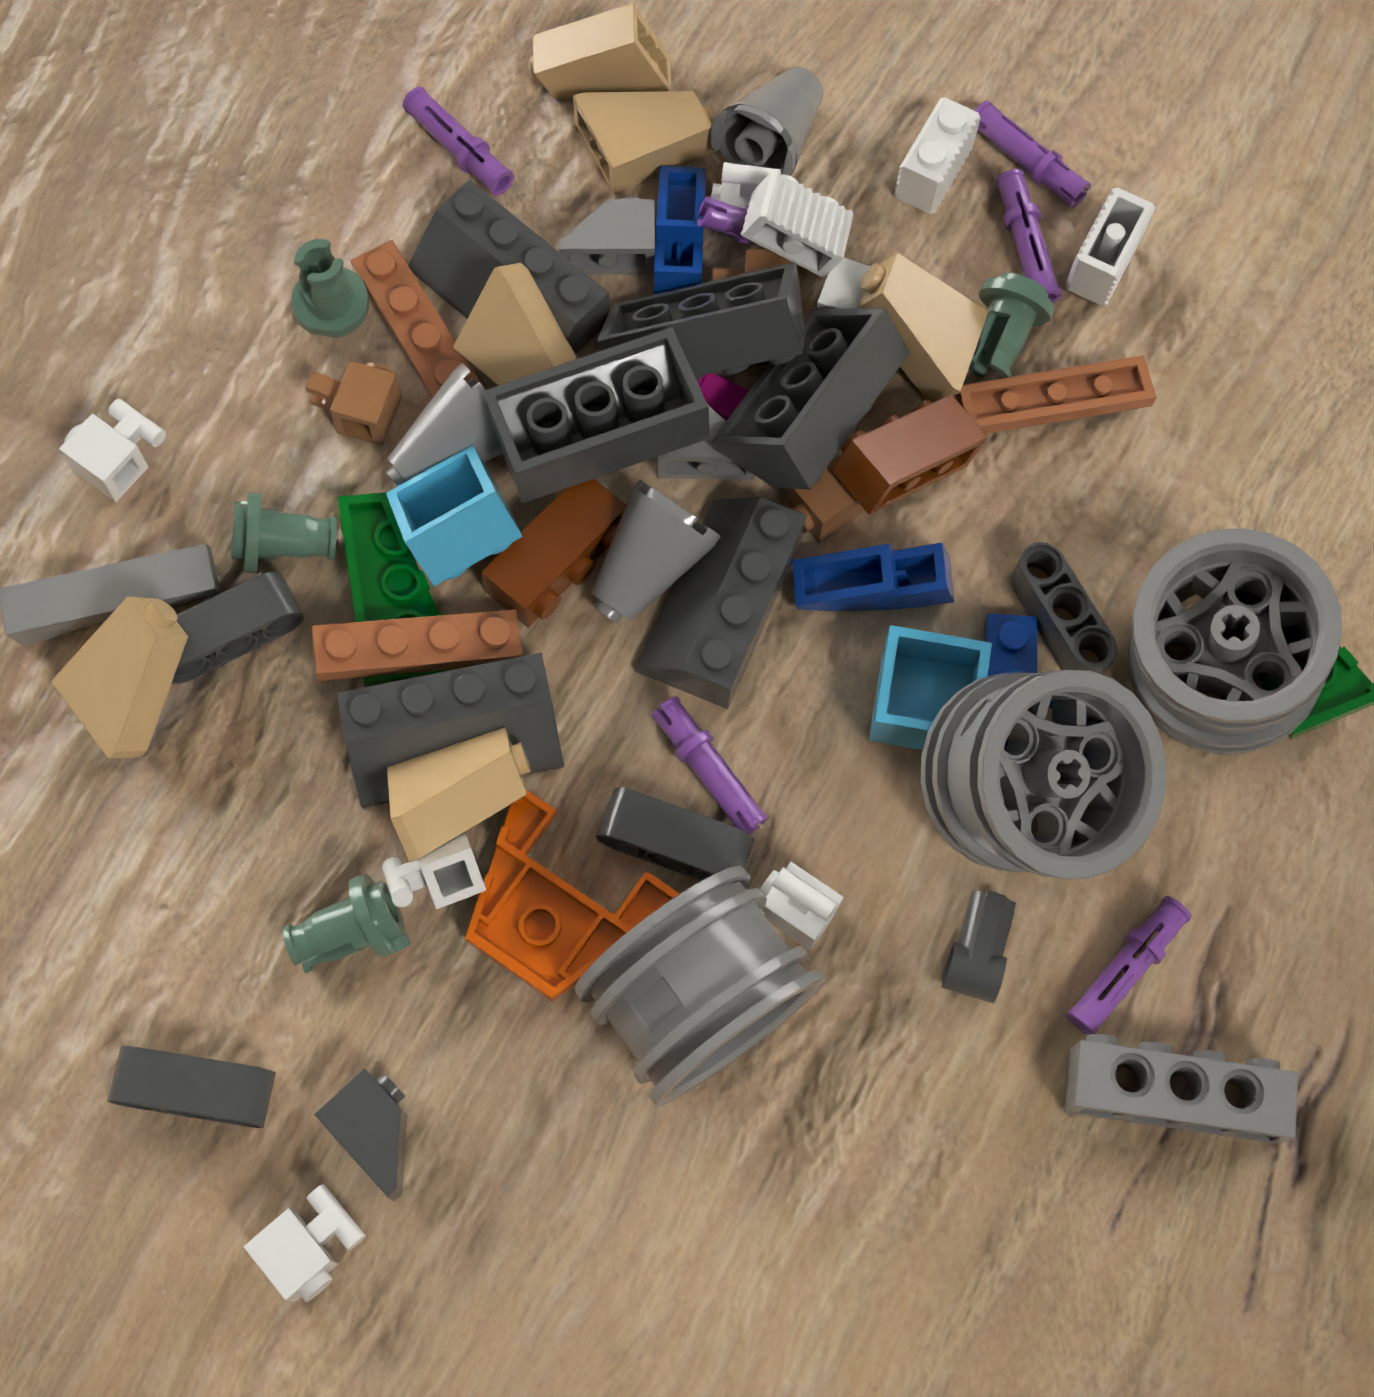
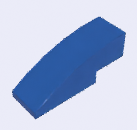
M660 166L654 294L693 286L702 282L704 228L698 226L697 220L704 218L698 216V213L705 199L706 168Z
M943 542L894 551L890 544H883L792 560L795 605L799 610L874 611L954 603L950 556Z

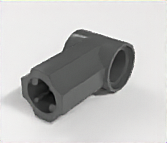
M972 890L958 942H954L947 960L941 988L990 1003L996 1001L1006 969L1007 958L1003 957L1016 902L996 892Z

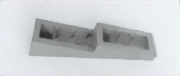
M205 543L0 588V606L5 635L26 647L106 621L127 596L158 598L174 608L220 593L212 550Z

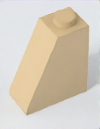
M633 3L533 35V56L530 57V69L536 82L542 83L554 99H569L579 93L672 91L670 55Z
M694 91L587 92L573 96L575 125L613 194L659 176L660 166L682 167L712 154L711 128L715 122V117L708 106L702 107Z
M899 253L894 254L880 264L874 263L864 274L860 284L863 293L857 309L886 308L909 351L908 356L900 367L925 400H930L934 403L951 394L954 396L960 393L988 311Z
M521 263L494 267L453 346L456 351L498 385L577 359L528 268Z
M127 596L51 681L108 759L141 758L148 750L188 639V635L176 621L178 617L174 609L158 598Z
M506 727L387 767L390 818L409 862L424 857L527 795L523 775L531 772L529 761L521 742L512 745Z

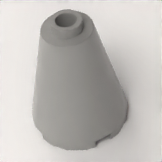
M792 67L724 109L718 115L711 128V145L714 152L716 153L720 149L727 163L780 169L781 174L791 176L796 168L823 98V88L819 79L805 68Z
M463 363L454 369L387 457L393 466L386 473L397 486L472 444L484 463L503 454L484 399L483 391L486 389L480 382L477 383L474 378L469 382L463 379L470 373Z
M640 479L635 487H633L591 590V593L598 598L593 607L617 624L623 616L632 621L706 555L721 536L711 528L705 527L697 521L696 517Z

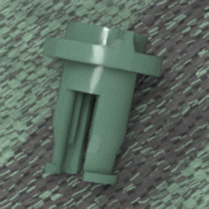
M314 239L298 248L294 256V263L299 266L300 271L299 280L291 296L292 309L297 322L308 333L334 338L342 337L356 330L365 320L369 310L367 289L362 279L356 273L343 267V259L337 258L335 260L331 253L330 241Z
M1004 273L1000 277L986 279L979 292L980 300L988 307V315L969 370L983 378L986 376L989 367L999 373V379L1009 378L1011 376L1010 367L1020 355L1032 326L1040 327L1049 322L1055 311L1054 304L1048 298L1047 290L1042 285L1028 277L1015 273Z
M248 492V500L235 501L232 559L244 560V572L257 573L258 558L277 559V556L302 558L326 556L327 559H335L337 517L319 519L309 515L280 513L279 509L261 508V493Z
M361 874L350 879L349 898L313 913L299 924L294 926L291 923L284 925V943L294 965L302 961L303 970L305 973L313 970V966L319 963L336 961L370 946L381 958L390 956L409 946L411 942L405 932L399 907L393 904L385 882L379 881L375 883L367 874Z

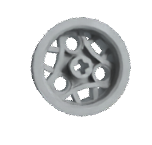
M1245 528L1219 529L1191 537L1169 550L1151 568L1138 591L1133 612L1132 636L1128 654L1129 676L1135 695L1149 711L1155 725L1169 737L1193 749L1215 754H1245L1269 747L1290 735L1309 716L1338 655L1342 636L1340 604L1332 583L1315 560L1295 544L1271 533ZM1239 591L1251 593L1260 597L1262 601L1255 605H1245L1236 598L1235 594ZM1195 595L1203 599L1188 610H1185L1181 604ZM1281 626H1294L1300 641L1287 645ZM1174 643L1183 644L1191 650L1193 655L1185 660H1175L1166 654L1165 648ZM1304 662V670L1298 664ZM1259 673L1271 674L1277 678L1280 687L1271 691L1262 690L1255 685L1252 677ZM1196 689L1213 692L1226 700L1208 697L1196 691Z
M1084 670L1000 673L977 679L958 690L939 710L928 730L921 755V787L926 809L937 831L955 851L973 863L997 870L1031 872L1041 876L1060 879H1087L1110 872L1130 859L1148 839L1160 816L1166 792L1167 763L1162 739L1151 714L1133 692L1113 678ZM1049 707L1052 709V722L1045 720ZM1007 738H1008V745H1007L1006 749L1004 750V746H1005L1006 740H1007ZM1036 816V819L1038 821V828L1036 834L1033 836L1031 832V823L1033 818Z
M742 866L730 867L713 874L654 911L609 947L586 970L575 986V993L581 1002L589 1003L595 1001L591 1009V1016L598 1025L611 1023L638 1061L637 1066L633 1070V1075L640 1084L653 1082L655 1087L650 1093V1099L656 1107L670 1103L688 1093L742 1056L803 1007L827 981V977L821 969L817 968L808 972L805 968L810 959L806 949L802 946L791 949L768 922L767 916L762 910L766 905L767 897L758 888L746 889L750 883L751 876Z

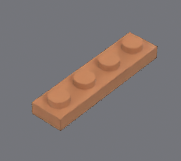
M393 240L350 260L353 271L364 282L370 299L431 399L454 369L462 363L470 371L463 379L469 382L474 378L477 383L480 382L467 359L453 348L455 344L454 338Z
M1144 355L966 384L962 386L961 392L956 394L957 401L986 434L1151 407L1157 398Z
M516 609L312 626L317 681L460 669L523 656Z

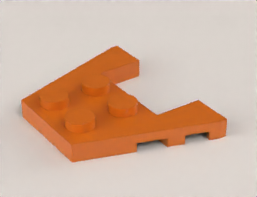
M526 790L527 795L510 804L504 825L501 827L496 842L497 847L488 874L485 875L483 881L486 891L479 893L465 940L551 1002H554L573 988L586 970L609 947L642 920L680 893L648 871H645L615 914L594 902L527 856L555 819L557 811Z

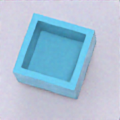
M473 444L386 493L406 545L433 586L447 579H454L460 576L468 567L491 554L503 552L512 542L523 537L498 485Z
M890 625L882 650L868 741L923 750L928 730L939 710L958 690L977 679L988 676L992 643Z

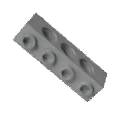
M1103 1034L1086 1035V1041L1080 1040L1069 1048L1064 1113L1273 1144H1281L1294 1139L1296 1136L1298 1072L1281 1070L1279 1061L1266 1058H1248L1246 1064L1227 1062L1225 1053L1212 1050L1193 1051V1056L1172 1053L1171 1045L1157 1042L1139 1043V1048L1118 1046L1119 1039L1117 1037ZM1117 1066L1127 1067L1134 1072L1138 1082L1135 1092H1127L1118 1085L1115 1078ZM1172 1074L1181 1075L1188 1081L1191 1088V1095L1188 1101L1179 1099L1173 1094L1170 1088V1077ZM1226 1082H1232L1242 1090L1244 1105L1241 1109L1232 1106L1227 1101L1224 1093Z

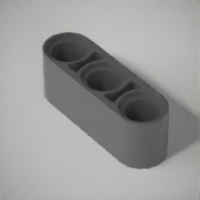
M1038 542L1029 545L1024 549L1012 574L1011 585L1028 615L1037 616V630L1062 670L1093 671L1104 675L1117 654V643L1113 634L1062 553L1049 543ZM1038 567L1047 574L1048 578H1036L1032 576L1028 568ZM1058 607L1068 610L1074 620L1069 621L1059 618L1054 613L1053 608ZM1079 649L1093 651L1098 656L1100 662L1092 663L1084 660L1080 655Z
M274 571L261 574L178 614L176 621L188 635V639L172 683L180 684L196 679L296 629L304 620V615L283 575L280 572Z
M621 787L614 788L595 835L599 842L612 849L700 881L730 867L742 866L745 868L755 842L750 834L739 828Z
M121 1046L107 1102L130 1108L252 1128H264L276 1072L250 1065L140 1047Z

